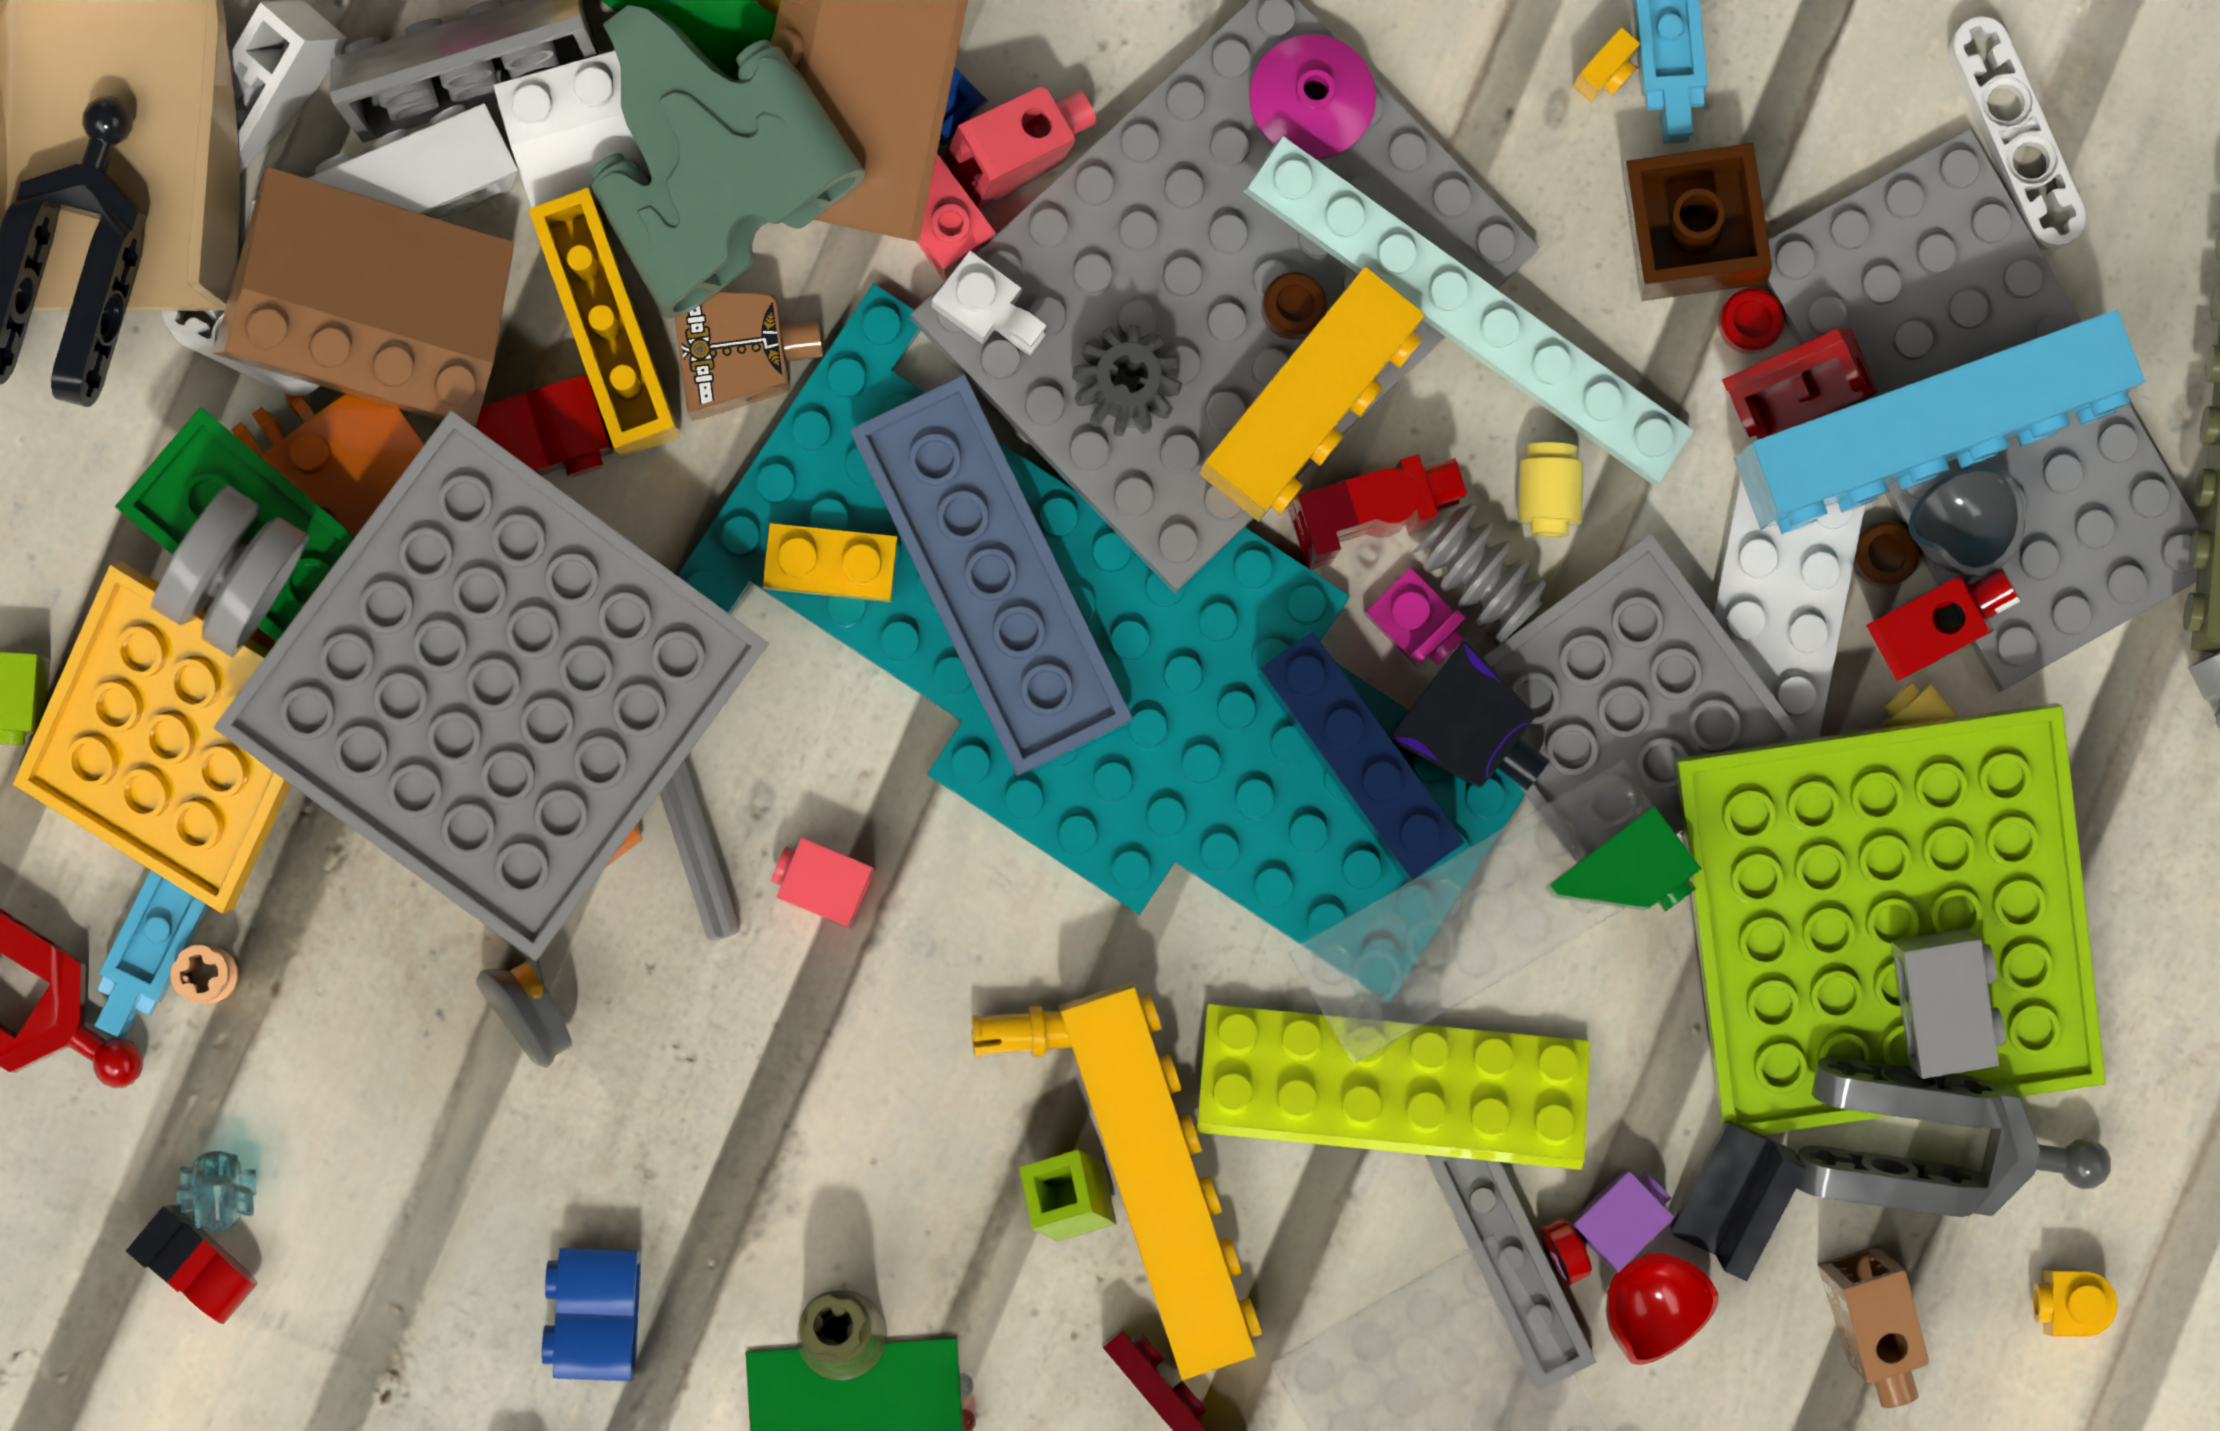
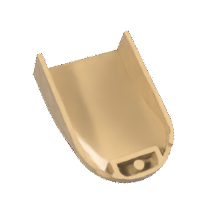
M0 0V227L7 209L16 201L21 182L82 163L89 139L82 125L85 108L89 102L98 97H116L123 100L130 108L133 116V129L126 140L118 145H114L106 173L110 175L147 217L142 233V257L126 311H225L237 269L240 177L234 89L225 10L222 0ZM59 210L53 243L32 311H70L90 242L100 221L99 219Z

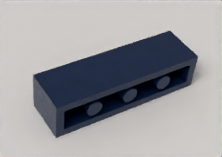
M1314 632L1308 634L1260 669L1257 676L1406 883L1415 879L1465 843Z

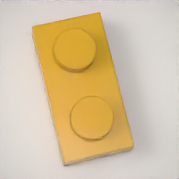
M769 523L763 588L766 590L891 602L898 538L897 536Z

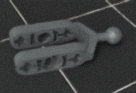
M1826 1057L1818 1060L1811 1092L1815 1099L1824 1104L1847 1110L1973 1128H1990L1981 1172L1943 1163L1824 1146H1805L1798 1151V1156L1806 1167V1171L1797 1189L1812 1196L1938 1215L1965 1217L1972 1214L1993 1216L2035 1174L2036 1170L2061 1173L2064 1179L2071 1185L2082 1190L2093 1189L2104 1183L2110 1174L2111 1157L2103 1145L2089 1138L2076 1139L2065 1148L2038 1144L2015 1088L1997 1086L1980 1078L1959 1074L1922 1079L1911 1067L1840 1057Z

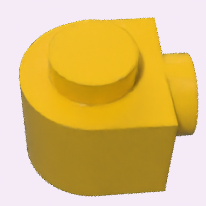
M2043 1269V1284H2035L2033 1289L2034 1319L2036 1322H2043V1334L2049 1336H2095L2105 1331L2112 1324L2117 1314L2118 1300L2114 1288L2105 1278L2096 1273L2081 1270Z

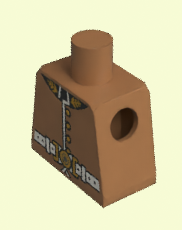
M717 292L694 310L675 317L686 406L692 421L711 417L790 391L787 362L823 357L818 319L781 324L779 304L775 295Z
M1879 1246L1817 1264L1850 1366L1867 1383L1874 1382L1881 1407L1895 1408L1915 1401L1919 1395L1912 1370L1926 1366L1929 1363V1358L1905 1269Z

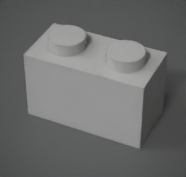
M1968 928L1892 940L1891 945L1909 1066L1922 1079L1999 1066L1996 1046L2005 1044V1030L1999 1008H1991L1987 983L1996 982V966L1990 945H1982L1981 939Z

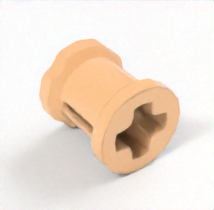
M192 945L182 950L177 960L172 964L170 968V981L174 990L191 1002L204 1004L218 1003L227 999L235 991L239 981V968L235 959L223 949L206 945ZM201 959L205 964L215 965L218 968V976L208 980V991L205 985L194 984L192 981V973L201 970Z

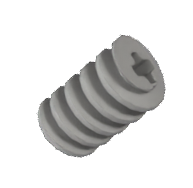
M1472 503L1453 512L1411 554L1426 548L1430 549L1423 565V569L1427 573L1444 566L1448 568L1441 582V588L1444 591L1451 590L1460 585L1466 587L1458 602V606L1462 610L1482 603L1483 608L1476 620V625L1479 628H1483L1499 621L1501 626L1494 638V643L1499 646L1545 603H1542L1540 597L1548 581L1541 577L1527 584L1522 582L1530 563L1527 559H1522L1508 566L1504 563L1512 544L1507 540L1492 547L1487 545L1495 526L1488 522L1472 529L1469 524L1477 509Z

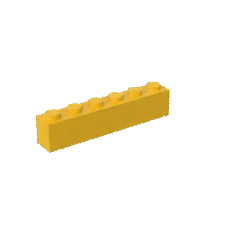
M1131 981L1058 1005L1182 1381L1255 1357L1256 1354L1250 1338L1262 1335L1251 1299L1237 1300L1231 1277L1242 1274L1231 1238L1227 1237L1218 1240L1210 1216L1222 1213L1211 1177L1207 1176L1198 1179L1190 1155L1202 1152L1191 1116L1187 1115L1178 1118L1170 1094L1182 1091L1170 1053L1158 1057L1150 1033L1162 1029L1150 992L1138 996L1135 986Z

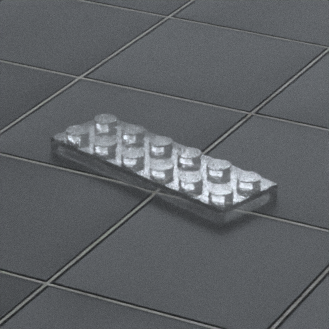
M1625 759L1288 952L1352 1065L1625 909L1623 907L1553 898L1545 888L1609 838L1653 807Z

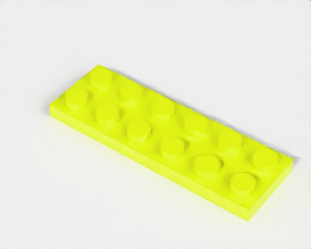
M1208 1004L1196 1133L1582 1170L1585 1162L1590 1041Z

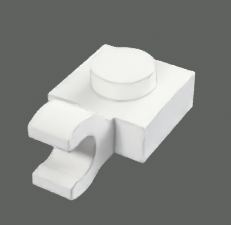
M971 251L968 252L931 300L932 308L982 344L996 330L1017 348L1031 356L1046 337V334L1043 332L1046 329V325L1028 311L1014 306L1021 296L1022 288Z

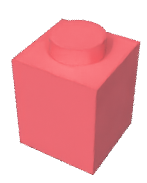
M801 838L796 850L787 846L784 848L771 882L781 885L776 896L778 899L851 929L875 869Z

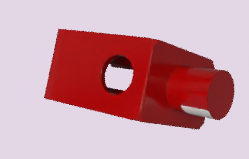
M2003 568L1972 584H1969L1965 575H1959L1870 622L1866 626L1896 682L1991 633L1994 629L1989 618L2016 605L2021 600ZM1955 603L1963 610L1965 620L1964 623L1948 630L1941 625L1938 612L1948 605Z

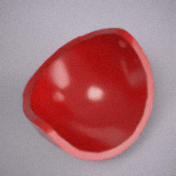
M1647 1254L1626 1265L1612 1278L1606 1291L1608 1296L1606 1301V1319L1611 1335L1629 1362L1634 1365H1644L1664 1358L1692 1339L1714 1314L1718 1305V1292L1709 1277L1690 1262L1673 1257L1672 1254Z

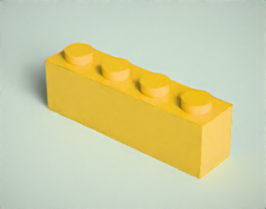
M587 187L529 208L530 217L614 449L621 458L680 438L681 435L599 208L591 191Z
M1365 266L1207 458L1199 475L1258 522H1260L1270 508L1281 515L1304 487V484L1296 479L1300 471L1310 459L1321 466L1343 439L1344 435L1335 428L1350 410L1361 417L1384 387L1375 379L1388 363L1391 362L1400 369L1423 341V338L1415 330L1426 314Z

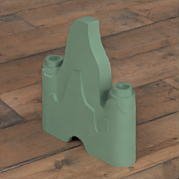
M627 5L603 24L613 43L621 66V109L625 122L646 161L652 180L648 179L635 161L625 160L621 153H617L602 159L590 170L589 174L593 179L591 189L663 317L667 319L675 318L694 310L748 270L753 263L752 242L756 232L767 223L779 224L782 222L791 228H803L850 193L865 178L866 171L800 72L791 64L780 47H773L769 40L753 43L737 56L736 62L740 69L738 71V80L736 81L727 76L710 61L682 29L659 12Z

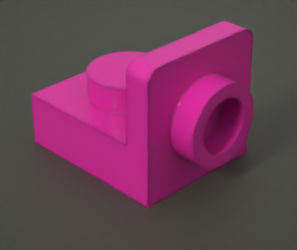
M1411 567L1364 613L1417 668L1428 657L1438 666L1465 639L1456 629L1467 618L1458 609L1454 612Z

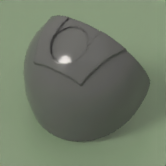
M1976 466L1958 471L1937 483L1919 500L1909 519V533L1921 550L1941 568L1961 575H1973L1975 577L1989 575L1997 571L2012 557L2022 541L2025 519L2020 491L2012 477L1999 468Z

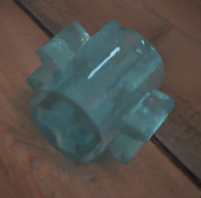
M211 1151L197 1157L192 1164V1168L181 1166L179 1169L180 1186L177 1187L178 1213L193 1211L195 1227L210 1231H223L235 1226L239 1222L241 1215L252 1216L254 1214L255 1169L241 1171L238 1155H232L223 1151Z

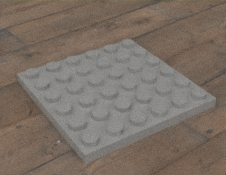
M450 410L213 728L534 961H537L770 643Z

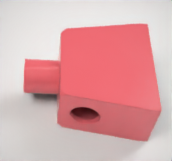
M1040 86L958 125L944 160L954 177L980 211L1061 165L1075 142L1074 135L1095 125L1096 115L1091 103L1082 91L1077 90L1055 102L1048 89Z

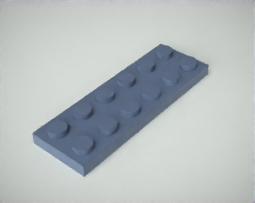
M965 374L849 429L1016 776L1019 777L1132 722L1133 718Z

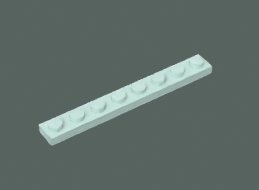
M1284 136L1276 141L1242 191L1357 274L1366 266L1426 314L1423 318L1424 322L1651 484L1661 482L1694 430Z

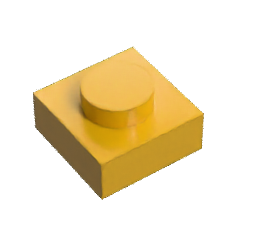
M1621 27L1579 73L1573 87L1591 103L1604 89L1614 96L1638 69L1630 60L1636 53L1640 43Z

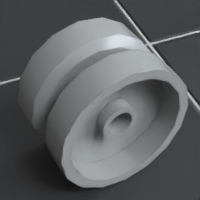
M227 485L217 494L183 538L159 583L150 608L176 624L183 626L193 621L204 610L211 599L215 598L203 621L202 640L230 657H234L256 631L283 590L307 546L310 535L278 517L267 522L249 545H246L258 521L259 504Z

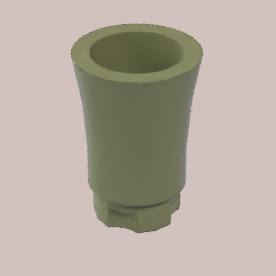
M838 1290L817 1296L805 1307L797 1328V1344L806 1364L817 1374L832 1380H851L864 1375L879 1361L886 1345V1325L880 1310L867 1297L853 1291ZM840 1319L849 1323L846 1329L848 1339L838 1344L833 1339L828 1340L826 1331L832 1321Z

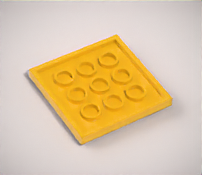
M123 561L114 563L107 570L12 785L223 914L235 908L291 787L290 783L213 728L270 650L249 639L234 657H230L202 640V625L207 614L206 611L203 610L193 621L183 626L176 624L150 608L153 596L159 586L158 582Z

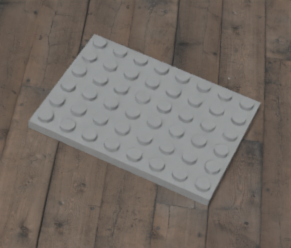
M1250 0L976 253L978 257L1022 288L1021 296L1014 306L1028 311L1046 325V329L1043 331L1046 337L1031 356L1017 348L996 330L982 344L932 308L931 300L943 285L915 309L910 316V320L963 375L965 374L966 378L1174 594L1254 519L1199 475L1207 458L1307 338L1285 339L1274 334L1267 327L1261 313V303L1267 287L1275 278L1285 273L1299 272L1307 274L1322 286L1327 299V313L1358 275L1242 192L1273 147L1256 126L1249 104L1250 84L1257 65L1263 56L1275 45L1295 36L1316 34L1336 39L1299 0ZM1373 77L1376 89V106L1368 129L1362 138L1350 149L1334 157L1317 161L1498 289L1537 252L1539 246ZM1311 81L1304 85L1305 94L1312 100H1321L1327 96L1325 87L1317 81ZM1422 320L1415 332L1423 338V341L1400 369L1393 363H1388L1375 379L1384 388L1361 417L1446 337ZM1136 325L1140 327L1141 333L1138 344L1146 347L1150 339L1155 335H1160L1164 339V343L1156 355L1157 359L1167 355H1176L1178 357L1179 365L1177 369L1165 376L1181 381L1182 389L1177 396L1165 397L1173 407L1172 413L1167 419L1157 417L1149 412L1152 418V428L1149 432L1142 434L1137 429L1133 418H1129L1125 434L1123 436H1116L1113 431L1116 417L1108 414L1104 422L1097 427L1090 423V417L1098 406L1097 402L1087 406L1076 405L1074 400L1076 393L1088 385L1080 384L1073 380L1072 372L1074 366L1090 365L1081 355L1082 347L1086 342L1096 344L1104 349L1101 337L1104 329L1112 328L1117 333L1120 342L1124 343L1129 327ZM1119 369L1113 385L1125 384L1129 392L1133 393L1136 390L1140 376L1128 377L1124 369ZM1350 410L1335 429L1343 435L1361 417ZM1312 459L1300 471L1296 479L1314 463Z

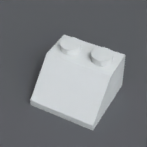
M615 50L493 85L509 143L531 208L587 187L591 191L596 203H598L599 201L591 189L593 179L589 174L590 170L602 159L617 153H621L625 160L635 161L648 179L652 180L646 161L625 122L621 109V66Z

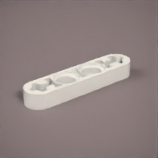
M1984 16L1970 18L1961 24L1950 39L1948 48L1950 62L2005 188L2037 245L2041 249L2046 250L2062 249L2073 242L2084 229L2086 221L2084 205L2008 32L2001 23L1993 18ZM1971 33H1975L1980 41L1990 39L1993 42L1994 47L1987 54V61L1992 73L2000 66H2004L2007 74L1993 77L1982 87L1976 81V79L1981 78L1987 72L1982 58L1978 54L1968 56L1964 50L1972 40ZM2000 88L2009 89L2018 96L2021 103V111L2016 119L2001 121L1990 113L1987 101L1989 94L1993 90ZM2028 145L2036 147L2042 152L2046 160V169L2041 177L2029 179L2017 173L2012 161L2013 154L2017 148ZM2051 180L2055 181L2058 189H2053L2046 195L2049 203L2055 212L2065 210L2070 219L2062 226L2063 235H2059L2054 227L2043 229L2040 219L2047 213V207L2042 195L2032 202L2028 200L2026 193L2040 190Z

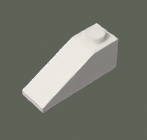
M304 0L260 2L230 53L239 145V175L318 89L331 67V58L337 57L347 40L345 35Z

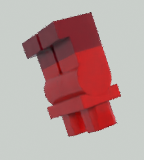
M1417 454L1401 459L1395 468L1381 469L1298 494L1288 512L1305 565L1308 569L1312 570L1331 564L1341 550L1340 542L1366 534L1376 538L1391 537L1398 533L1404 525H1406L1408 535L1427 530L1438 517L1439 511L1458 506L1460 503L1459 499L1464 498L1467 492L1456 458L1423 467L1420 455Z

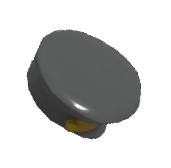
M527 956L526 962L510 971L501 969L480 970L476 979L480 992L533 1063L548 1068L553 1063L556 1055L572 1047L573 1043L566 1025L545 988L539 958L537 961H534Z

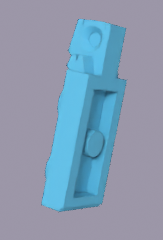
M1633 0L1636 37L1640 43L1638 58L1642 96H1645L1646 110H1661L1660 116L1664 144L1689 142V136L1693 135L1691 107L1704 106V91L1708 86L1700 0Z
M150 870L99 973L103 978L97 991L109 997L95 1027L118 1038L126 1037L139 1011L151 1016L158 1002H162L171 984L170 968L177 960L179 953L190 946L209 908L207 904Z

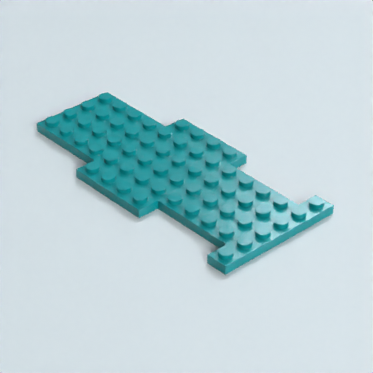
M873 283L677 576L730 615L752 583L961 721L927 775L1139 916L1174 863H1176L1389 1003L1524 798L1525 793L1516 782L1497 768L1483 787L1477 788L1396 746L1465 842L1415 879L1406 883L1257 676L1263 666L1311 632H1314L1321 642L1350 596L1246 527L1174 594L1076 491L998 441L1133 718L1132 722L1017 777L849 429L925 393L894 372L921 331L910 320L914 309ZM769 523L897 536L898 545L891 602L764 589L763 578ZM1336 663L1387 735L1390 736L1409 710Z

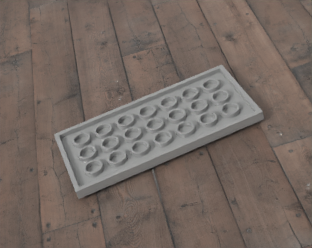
M1970 128L1768 240L1772 269L1768 283L1765 285L1770 294L1780 303L1784 318L1799 345L1837 328H1852L1879 393L1847 407L2082 322ZM2130 404L2116 409L2117 412L2081 426L2077 415L2068 418L2070 426L2058 430L2054 436L2028 446L2020 447L2017 437L2009 439L2010 447L1998 452L1996 457L1967 467L1990 466L2005 471L2016 483L2024 508L2025 529L2020 546L2017 547L2012 557L1999 568L2005 570L2021 602L1989 618L1994 631L1971 643L1998 692L2009 688L2197 581V568H2190L2189 548L2194 531L2201 530V527ZM1957 459L1947 462L1949 470L1938 474L1937 478L1916 487L1901 491L1898 481L1886 484L1888 492L1885 495L1905 528L1909 530V519L1913 509L1933 486L1946 477L1964 470L1960 468ZM1919 547V554L1938 586L1961 575L1941 568ZM1965 575L1969 584H1972L1986 577H1975L1973 575ZM1955 603L1950 604L1949 606L1959 624L1964 623L1965 616L1961 607Z

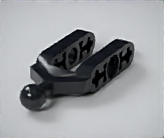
M103 96L94 99L88 103L83 112L82 125L89 139L82 163L21 182L16 201L7 209L0 227V384H4L12 375L19 357L53 243L59 210L100 220L90 242L51 376V390L55 399L84 407L92 406L103 389L139 269L143 249L142 233L147 219L136 204L106 173L114 145H118L126 140L133 129V116L130 108L123 100L113 96Z

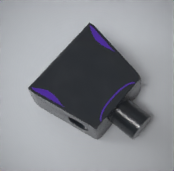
M1465 640L1459 644L1389 736L1396 746L1477 788H1482L1497 768L1527 791L1550 762L1547 757L1520 738L1536 717L1535 713Z

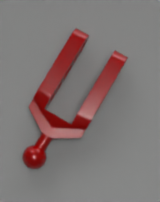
M0 908V953L50 983L18 1034L0 1023V1067L10 1073H16L70 1047L93 1062L94 1073L97 1079L104 1085L111 1088H125L133 1084L140 1077L143 1069V1056L139 1047L133 1041L125 1038L105 1040L84 1026L86 964Z

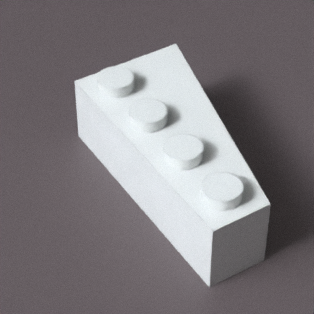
M485 103L469 110L463 104L441 111L430 120L431 126L409 135L407 129H399L384 135L373 143L374 150L351 159L349 153L331 157L319 164L314 170L316 174L307 179L439 220L448 221L511 190L518 169ZM256 200L251 202L247 230Z

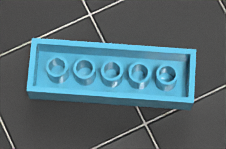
M2118 309L1751 442L1734 458L1760 530L1778 524L1781 535L1817 522V518L1828 514L1826 506L1838 503L1841 513L1847 512L1877 500L1878 496L1888 492L1886 484L1898 481L1901 491L1937 478L1938 474L1949 470L1947 464L1949 461L1957 459L1960 468L1964 469L1996 457L1998 452L2010 447L2009 439L2017 437L2020 447H2024L2054 436L2058 430L2071 425L2068 418L2077 415L2080 426L2116 413V409L2130 404L2131 401L2128 393L2143 384L2145 380Z

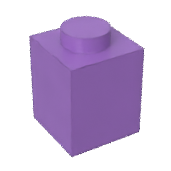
M1621 1170L1569 1222L1578 1235L1612 1270L1620 1272L1674 1217L1664 1207L1671 1197L1647 1172L1643 1171L1636 1178L1630 1171Z

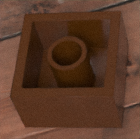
M1754 143L1626 161L1623 181L1641 301L1768 283L1772 261Z

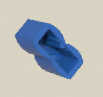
M559 1248L558 1261L548 1260L545 1276L546 1299H556L555 1325H545L543 1329L542 1364L553 1365V1378L606 1381L635 1380L641 1251Z

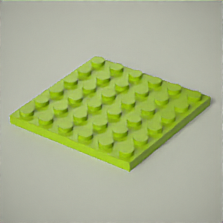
M2053 703L1674 759L1685 847L1702 868L1689 879L1696 887L1691 895L1721 1128L1726 1121H1733L1754 1132L1765 1135L1888 1117L1889 1115L1832 1107L1815 1099L1811 1092L1818 1060L1826 1057H1840L1910 1067L1891 941L1968 928L1981 939L1982 945L1989 944L1992 949L1996 966V982L1987 984L1991 1008L1998 1007L2003 1019L2005 1044L1996 1046L1999 1066L1954 1074L1980 1078L1997 1086L2015 1088L2019 1097L2106 1084L2063 706Z

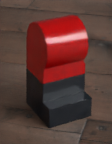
M176 1205L163 1206L125 1251L144 1268H150L177 1292L181 1291L198 1309L220 1324H225L258 1284L256 1279L242 1264Z

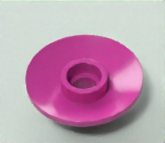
M1306 34L1280 42L1263 56L1251 80L1249 104L1256 126L1273 146L1279 138L1284 136L1310 156L1319 160L1334 157L1345 152L1362 138L1374 115L1376 89L1368 66L1351 47L1332 37ZM1311 81H1317L1325 87L1327 96L1321 100H1312L1305 94L1304 85Z

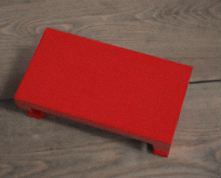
M1837 328L1722 379L1747 435L1750 438L1756 435L1758 440L1831 414L1879 393L1852 328Z

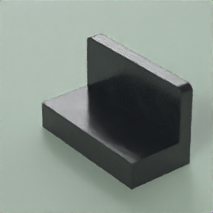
M1726 1121L1670 1225V1230L1675 1237L1714 1254L1725 1272L1748 1281L1801 1181L1806 1167L1795 1150L1733 1121Z

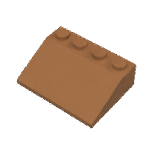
M780 0L774 34L770 41L773 47H780L791 64L800 72L866 171L865 178L856 188L814 220L919 242L968 0Z
M266 166L213 354L441 422L452 410L469 424L476 426L494 362L514 242Z

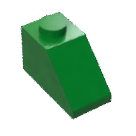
M1653 806L1545 888L1553 898L1636 910L1649 909L1658 902L1666 912L1696 889L1689 878L1702 868L1655 806Z

